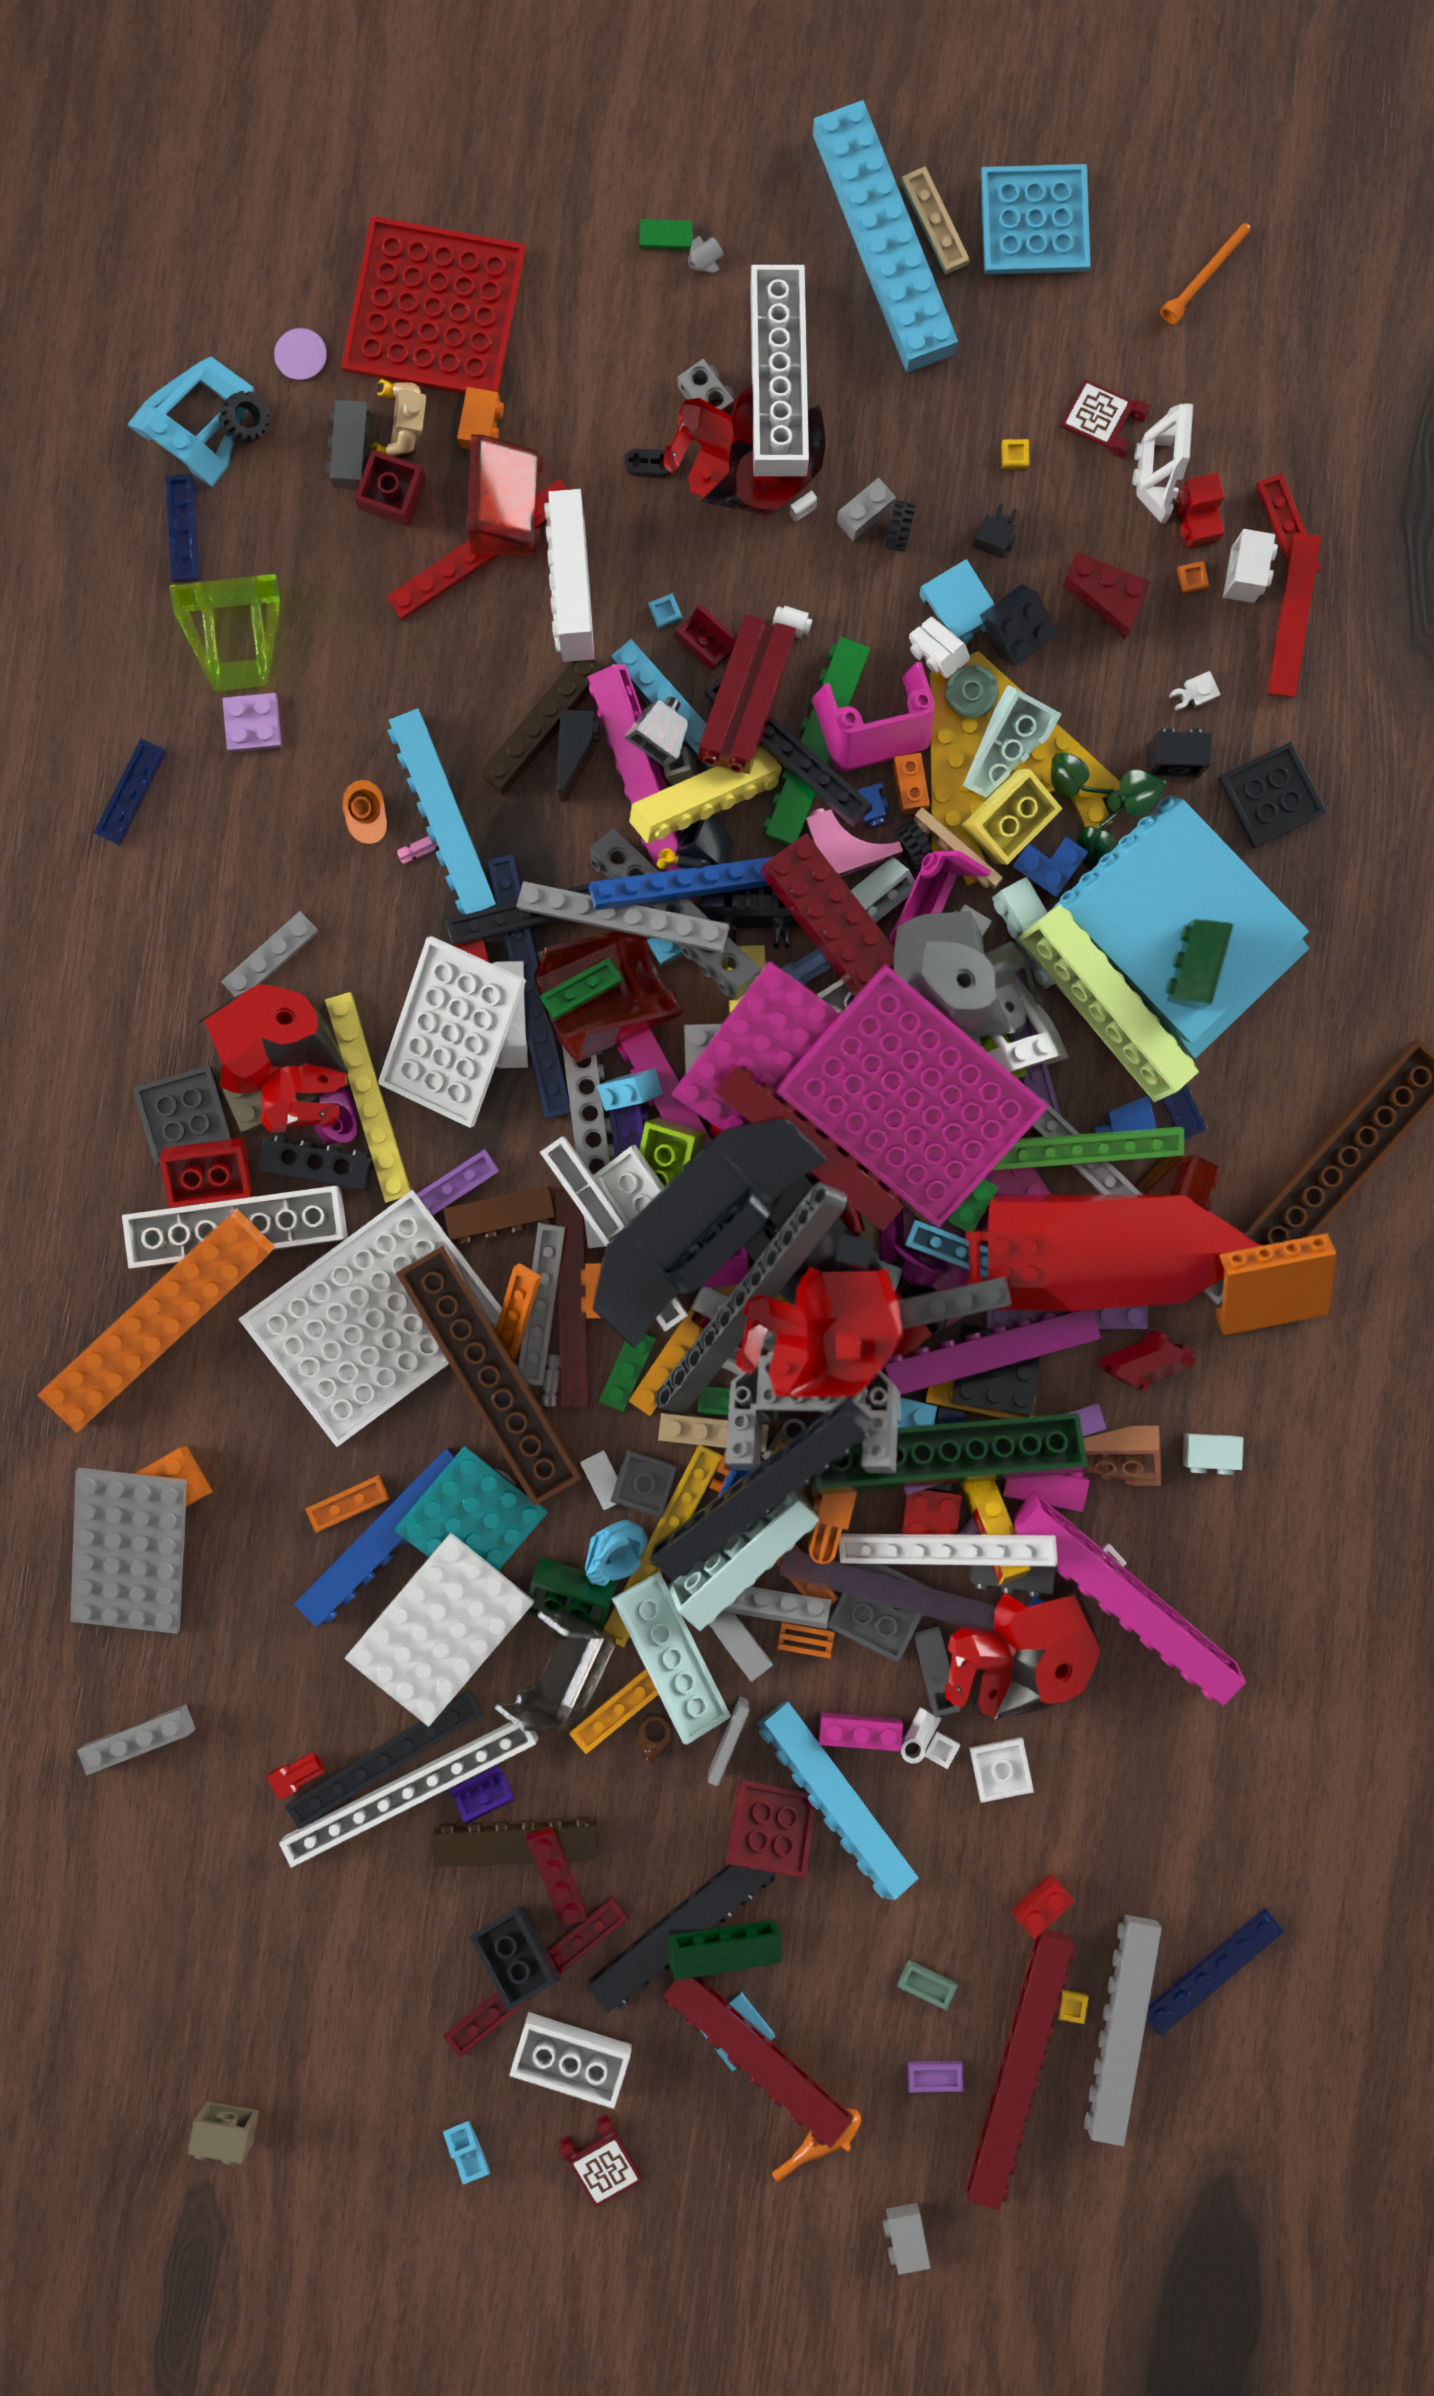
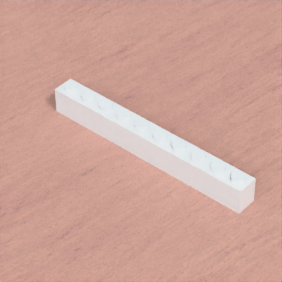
M525 1714L285 1835L279 1842L282 1851L292 1868L536 1745L538 1736L528 1715Z

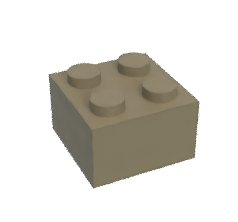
M206 2101L193 2122L188 2154L194 2155L199 2160L217 2159L222 2160L226 2165L242 2164L254 2143L259 2110Z

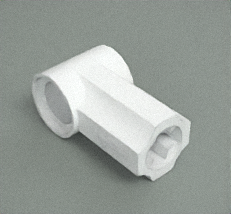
M920 1706L906 1735L902 1737L900 1752L904 1760L909 1763H918L924 1758L925 1749L941 1721L940 1716L934 1717L927 1708ZM914 1742L919 1745V1750L915 1754H907L905 1752V1748L909 1743Z

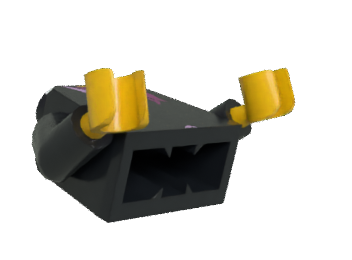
M712 814L708 819H701L684 829L676 849L679 856H675L674 852L669 848L661 850L658 855L661 858L658 860L657 866L661 869H667L673 863L677 864L679 868L688 869L732 863L728 857L733 843L732 838L723 827L721 820L715 814Z

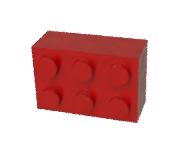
M244 1137L162 1149L159 1160L169 1208L251 1197L253 1184Z

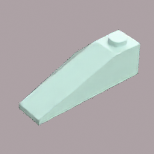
M1008 685L993 712L963 786L987 798L1010 776V772L1021 762H1024L1039 744L1042 745L1049 738L1061 713Z

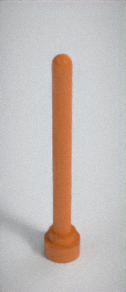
M1243 223L1177 299L1174 298L1167 301L1161 308V315L1167 322L1176 324L1181 319L1188 301L1249 233V224Z

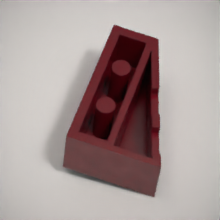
M1077 552L1062 586L1086 607L1089 606L1101 616V620L1105 623L1108 622L1119 632L1122 638L1126 639L1151 582Z

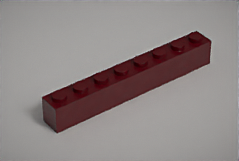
M733 1064L714 1087L713 1091L752 1123L788 1118L827 1157L826 1162L812 1169L811 1172L826 1185L843 1191L847 1196V1202L880 1230L884 1231L904 1207L898 1202L901 1196L890 1187L886 1191L878 1185L880 1179L870 1170H867L866 1173L862 1172L857 1167L860 1162L848 1152L843 1156L836 1149L839 1144L828 1135L824 1138L819 1136L815 1132L818 1127L809 1119L805 1118L801 1121L794 1114L797 1112V1109L786 1100L782 1104L773 1097L776 1092L763 1082L759 1086L752 1080L755 1074L744 1065L738 1068Z
M702 1977L674 1980L663 1995L666 1998V2004L675 2012L680 2011L687 2017L686 2022L694 2030L698 2031L700 2029L707 2035L706 2039L709 2044L717 2050L721 2048L728 2055L727 2059L734 2067L738 2069L742 2067L749 2074L748 2078L755 2086L765 2088L770 2093V2099L777 2106H784L791 2112L790 2117L799 2126L805 2125L812 2131L811 2136L817 2143L822 2146L826 2144L831 2149L852 2123L853 2115L746 2017L729 2004Z

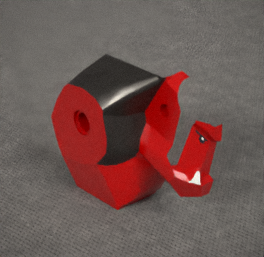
M258 984L228 1000L199 1021L200 1023L205 1020L222 1062L220 1088L241 1094L261 1091V1122L270 1132H286L287 1127L320 1125L323 1128L336 1124L339 1117V1105L298 1102L295 1099L297 1091L301 1093L335 1092L340 1087L348 1086V1070L327 1021L318 1007L301 993L281 987Z
M1077 1588L1075 1595L1026 1607L1004 1592L994 1613V1630L963 1627L952 1634L948 1646V1651L952 1653L949 1682L945 1684L946 1699L954 1706L964 1707L975 1671L980 1668L986 1670L982 1677L978 1702L982 1710L980 1714L991 1715L994 1719L1036 1712L1078 1696L1087 1685L1101 1650L1091 1618Z

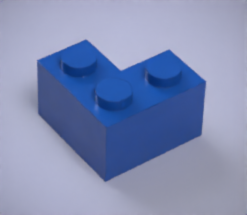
M1068 836L1065 837L1052 857H1049L1029 843L1013 867L1057 897L1087 855L1088 850Z

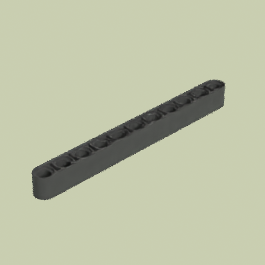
M818 1183L812 1188L660 1386L655 1397L657 1407L678 1414H684L688 1411L743 1340L748 1319L747 1316L743 1315L747 1299L760 1294L776 1298L844 1210L847 1196L843 1191L823 1183Z

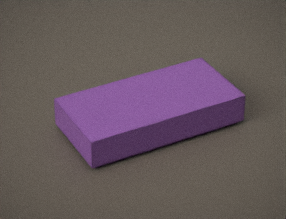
M962 2061L907 2062L909 2093L963 2092Z

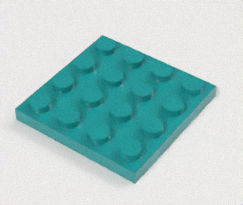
M464 1446L395 1527V1532L428 1557L432 1555L451 1532L499 1571L548 1512L540 1504L534 1506L524 1491Z

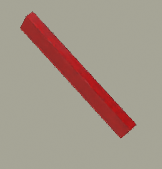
M1294 533L1292 535L1268 695L1296 697L1321 536Z

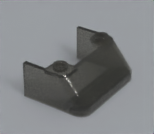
M539 1611L537 1616L550 1625V1635L558 1639L557 1644L538 1685H529L522 1688L518 1693L515 1704H497L495 1709L522 1731H570L579 1724L614 1649L616 1639L608 1631L568 1613Z

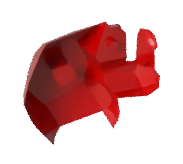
M810 1267L798 1285L796 1306L763 1294L747 1299L743 1315L747 1316L748 1319L741 1350L737 1351V1367L743 1372L753 1373L757 1367L765 1335L771 1331L778 1336L768 1374L772 1382L773 1395L780 1397H856L881 1372L902 1338L900 1309L886 1267L879 1271L821 1272Z

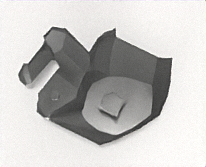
M971 911L923 914L897 927L894 949L895 973L969 1037L1013 1033L1009 1038L1011 1039L1021 1031L1026 1023L1025 1016L1027 1012L1015 984V973L1021 967L1029 982L1035 1003L1040 1005L1041 1008L1045 1007L1041 995L1035 991L1030 972L1031 959L1022 946L1010 941L984 954L982 934Z

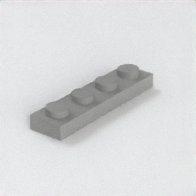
M299 911L221 982L234 997L258 984H262L315 937L319 931Z
M750 1587L738 1595L732 1605L724 1608L722 1611L827 1629L831 1600Z

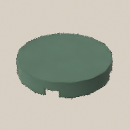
M980 665L958 668L950 676L945 687V698L948 706L955 714L967 719H976L986 715L993 709L998 698V686L995 676L988 669Z

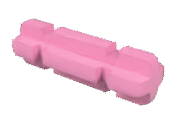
M427 836L410 844L411 847L407 848L405 846L397 852L401 862L406 864L413 861V857L418 859L435 851L438 843L437 841L432 842L430 837Z

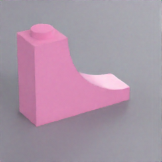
M824 808L814 810L809 813L810 817L806 818L805 825L810 838L840 877L888 861L891 857L898 858L902 855L903 850L900 841L889 844H874L852 836L839 824L831 809L824 811Z

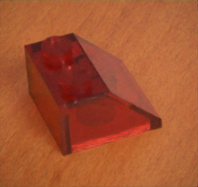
M1196 1155L1184 1157L1181 1160L1170 1195H1186L1194 1200L1195 1204L1208 1211L1211 1205V1199H1209L1211 1188L1215 1189L1219 1181L1220 1174L1217 1173L1219 1166Z

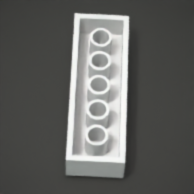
M581 489L549 491V503H544L547 520L546 536L549 550H547L550 566L549 582L550 590H552L551 610L554 620L552 621L556 652H561L563 662L595 659L585 518Z

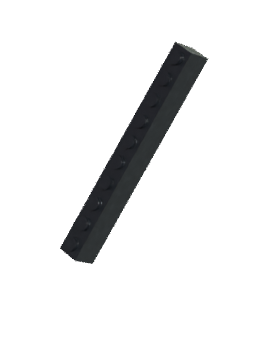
M849 1397L845 1398L655 1544L650 1561L672 1581L681 1575L686 1576L696 1563L706 1561L716 1548L726 1546L732 1536L736 1533H743L753 1520L763 1518L773 1505L783 1503L789 1496V1493L795 1489L800 1490L814 1474L820 1475L834 1459L839 1460L843 1458L854 1444L863 1443L870 1434L871 1418Z

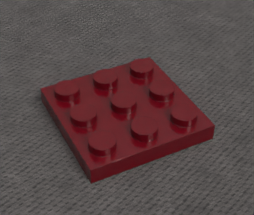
M738 1780L726 1864L802 1879L806 1878L815 1808L808 1800L810 1794Z

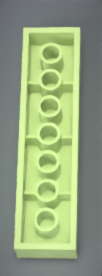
M1058 904L1017 937L1153 1102L1177 1092L1199 1072L1194 1066L1195 1064L1191 1057L1183 1053L1178 1047L1176 1039L1164 1030L1157 1016L1149 1012L1144 1006L1141 997L1129 988L1125 983L1123 975L1115 971L1108 962L1106 955L1095 947L1090 941L1088 933L1080 929L1073 920L1072 914L1063 908L1061 904Z

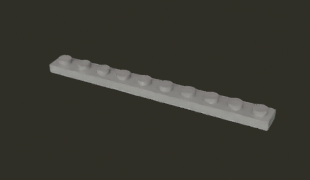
M1041 1098L1049 1107L1031 1126L1041 1137L1079 1134L1057 1111ZM1108 1161L1071 1164L1102 1195H1143ZM1224 1279L1202 1291L1216 1305L1223 1300Z

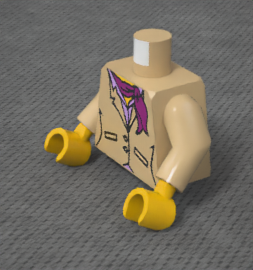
M381 379L379 384L384 385L381 393L377 392V394L388 399H393L396 396L391 443L384 447L375 442L371 448L393 457L410 453L411 451L416 452L423 429L426 395L421 394L419 386L414 383L394 384Z

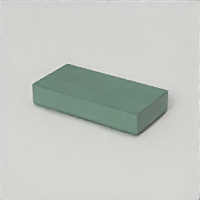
M908 1960L898 1980L897 1987L947 2011L958 1984Z

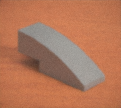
M721 1611L716 1616L715 1620L710 1624L711 1628L751 1682L773 1666L770 1658L737 1614Z

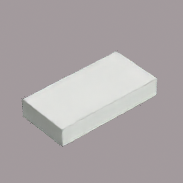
M602 1450L581 1461L580 1464L603 1510H606L616 1505V1503L610 1502L618 1476L605 1450Z

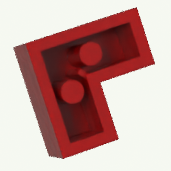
M1219 472L1187 479L1175 499V511L1177 515L1181 516L1182 520L1180 526L1181 537L1183 540H1186L1188 548L1219 542L1225 533L1219 511V506L1225 498Z

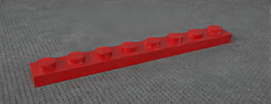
M558 479L387 595V600L402 621L545 525L547 520L544 503H549V491L567 490L563 482Z

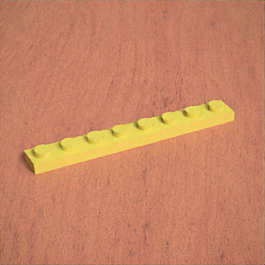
M351 992L325 999L341 1056L348 1070V1079L385 1203L399 1200L409 1193L411 1189L380 1085L378 1084L353 995Z

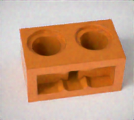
M921 753L894 757L892 766L901 816L916 814L922 807L927 811L930 803Z

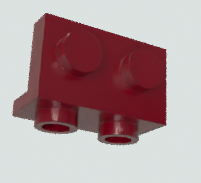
M698 605L695 608L692 616L678 627L673 635L712 671L731 655L737 636L730 629L726 628L702 605Z

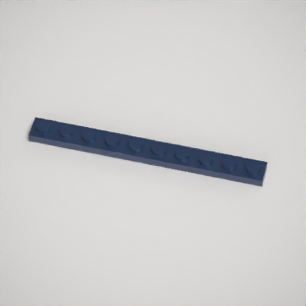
M514 855L487 860L497 906L517 902L521 885ZM529 927L505 933L504 937L509 960L524 961L526 1035L545 1119L571 1114L569 1097L551 1018L539 998L545 991L531 929Z

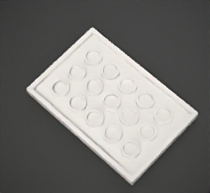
M427 937L378 1084L469 1128L473 1127L526 980L437 938Z
M450 1532L350 1650L345 1659L429 1727L532 1606L534 1600Z

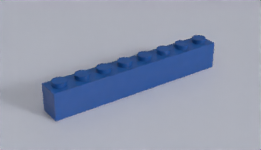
M449 1447L296 1601L294 1605L316 1627L322 1622L328 1625L338 1614L335 1609L341 1603L346 1606L357 1595L354 1590L360 1584L365 1587L376 1576L373 1570L379 1564L384 1567L395 1556L392 1551L398 1545L403 1548L408 1543L406 1539L395 1532V1527L455 1458L457 1454Z

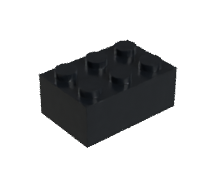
M524 1906L513 1909L469 1936L508 2012L562 1980Z

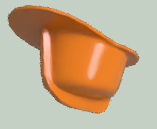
M359 780L353 782L344 793L342 805L349 833L361 843H377L384 837L387 830L382 792L377 785L370 781Z

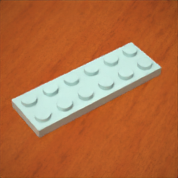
M661 1573L651 1575L612 1598L683 1744H689L729 1719L731 1715L682 1615L676 1608Z

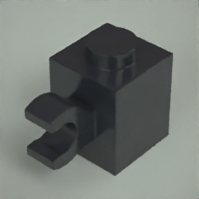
M1003 504L998 506L995 514L996 518L985 515L973 546L999 558H1003L1006 550L1011 552L1017 537L1012 535L1015 525L1011 524L1016 517L1017 510L1013 509L1011 515L1005 517L1002 515Z

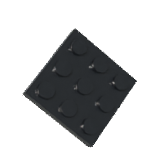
M1292 742L1274 749L1218 778L1253 849L1327 813Z
M962 1324L959 1343L965 1341L964 1336L978 1332H980L981 1337L989 1335L992 1328ZM1040 1356L955 1379L952 1404L1031 1417L1034 1410Z

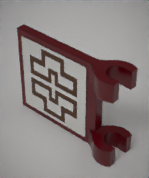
M1085 379L1061 427L1109 449L1114 455L1124 459L1129 450L1130 442L1118 436L1129 415L1139 422H1144L1150 405L1142 401H1132Z
M607 2114L597 2119L599 2123L597 2128L602 2137L582 2149L576 2150L569 2135L559 2141L561 2145L559 2147L560 2153L569 2162L595 2208L643 2181L638 2169L616 2134Z

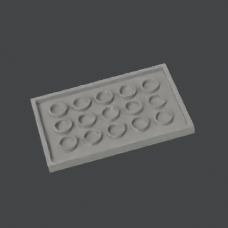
M87 1468L77 1469L75 1475L70 1622L178 1633L181 1616L187 1480Z

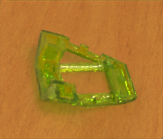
M269 574L169 586L174 615L178 622H180L189 644L192 645L214 691L267 686L281 602L277 575ZM261 603H267V619H266V635H265V637H264V628H263V619H262ZM250 604L256 659L218 663L212 608ZM202 610L206 652L189 611Z

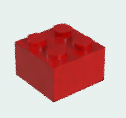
M930 1488L908 1495L904 1494L899 1534L957 1535L962 1495L959 1492Z

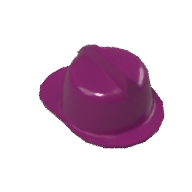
M340 1087L335 1092H322L319 1103L339 1105V1117L335 1125L323 1128L320 1125H314L317 1134L324 1140L325 1145L352 1141L356 1136L358 1111L353 1094L344 1087Z
M900 1244L893 1245L894 1249L904 1257L902 1267L903 1278L912 1285L925 1287L933 1285L941 1273L949 1272L950 1268L944 1261Z

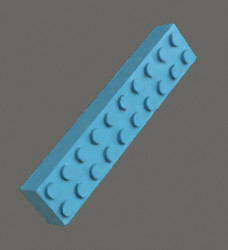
M864 100L814 118L813 136L906 373L955 355L958 339Z

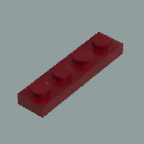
M553 1827L527 1834V1845L562 1927L588 1920V1911Z

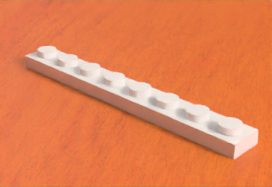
M841 1534L839 1539L841 1563L1056 1566L1057 1564L1055 1536Z

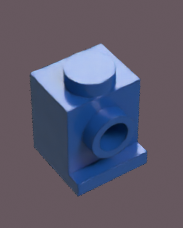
M882 783L856 790L872 804V811L862 818L864 826L870 824L871 827H878L886 823L885 812L889 811L885 796L880 797L883 790Z

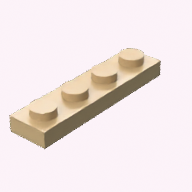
M926 166L902 176L901 184L944 274L946 275L968 265L970 259Z
M923 807L915 814L914 820L919 828L922 829L923 834L927 836L930 833L937 840L935 844L942 851H961L991 871L989 876L975 877L985 888L990 886L995 889L1000 884L1003 877Z

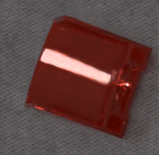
M614 931L544 948L534 975L539 996L607 958L611 960L622 978V983L555 1021L551 1019L543 1006L557 1038L576 1062L683 1014L684 1009L674 990L667 991L648 954L650 946L645 936Z

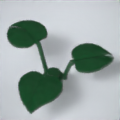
M1057 753L1052 758L1051 782L1059 795L1071 798L1076 796L1080 789L1085 792L1109 795L1107 804L1113 810V813L1097 826V829L1092 826L1084 827L1077 840L1079 845L1088 850L1082 862L1089 870H1092L1099 864V860L1105 854L1110 853L1117 846L1113 835L1108 831H1102L1103 827L1116 816H1119L1121 811L1127 810L1129 814L1134 816H1140L1149 812L1161 797L1166 781L1146 771L1135 769L1124 774L1120 782V790L1087 787L1084 783L1089 779L1090 772L1085 762L1070 753Z

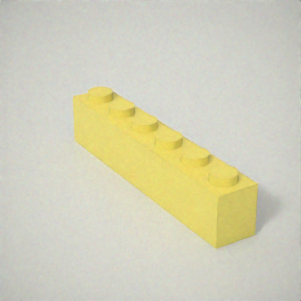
M761 746L758 749L750 775L735 773L730 769L716 766L633 803L629 822L647 844L657 839H664L668 834L679 829H686L690 824L701 819H708L714 813L723 809L727 810L736 803L749 800L765 790L773 789L778 785L782 766Z

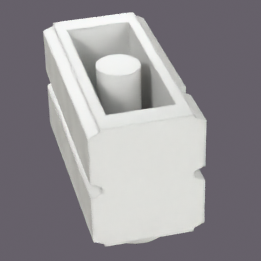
M930 617L922 624V627H918L910 633L911 652L918 660L925 659L927 666L934 674L940 672L945 678H948L957 671L958 667L961 668L970 659L965 643L934 617Z

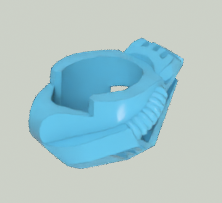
M622 1520L604 1528L591 1537L585 1571L592 1584L605 1586L609 1580L614 1581L628 1577L639 1568L641 1564L639 1558L644 1552L648 1541L647 1535L641 1526L630 1520Z

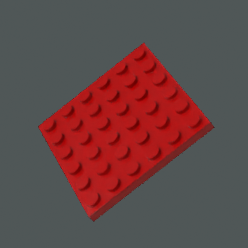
M371 216L341 364L342 371L401 383H414L418 386L466 394L467 387L498 392L526 254V244Z

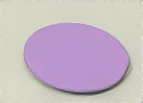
M304 328L292 329L283 334L278 340L274 351L275 362L279 370L287 377L295 380H306L317 375L322 370L327 357L326 347L321 337L315 332Z

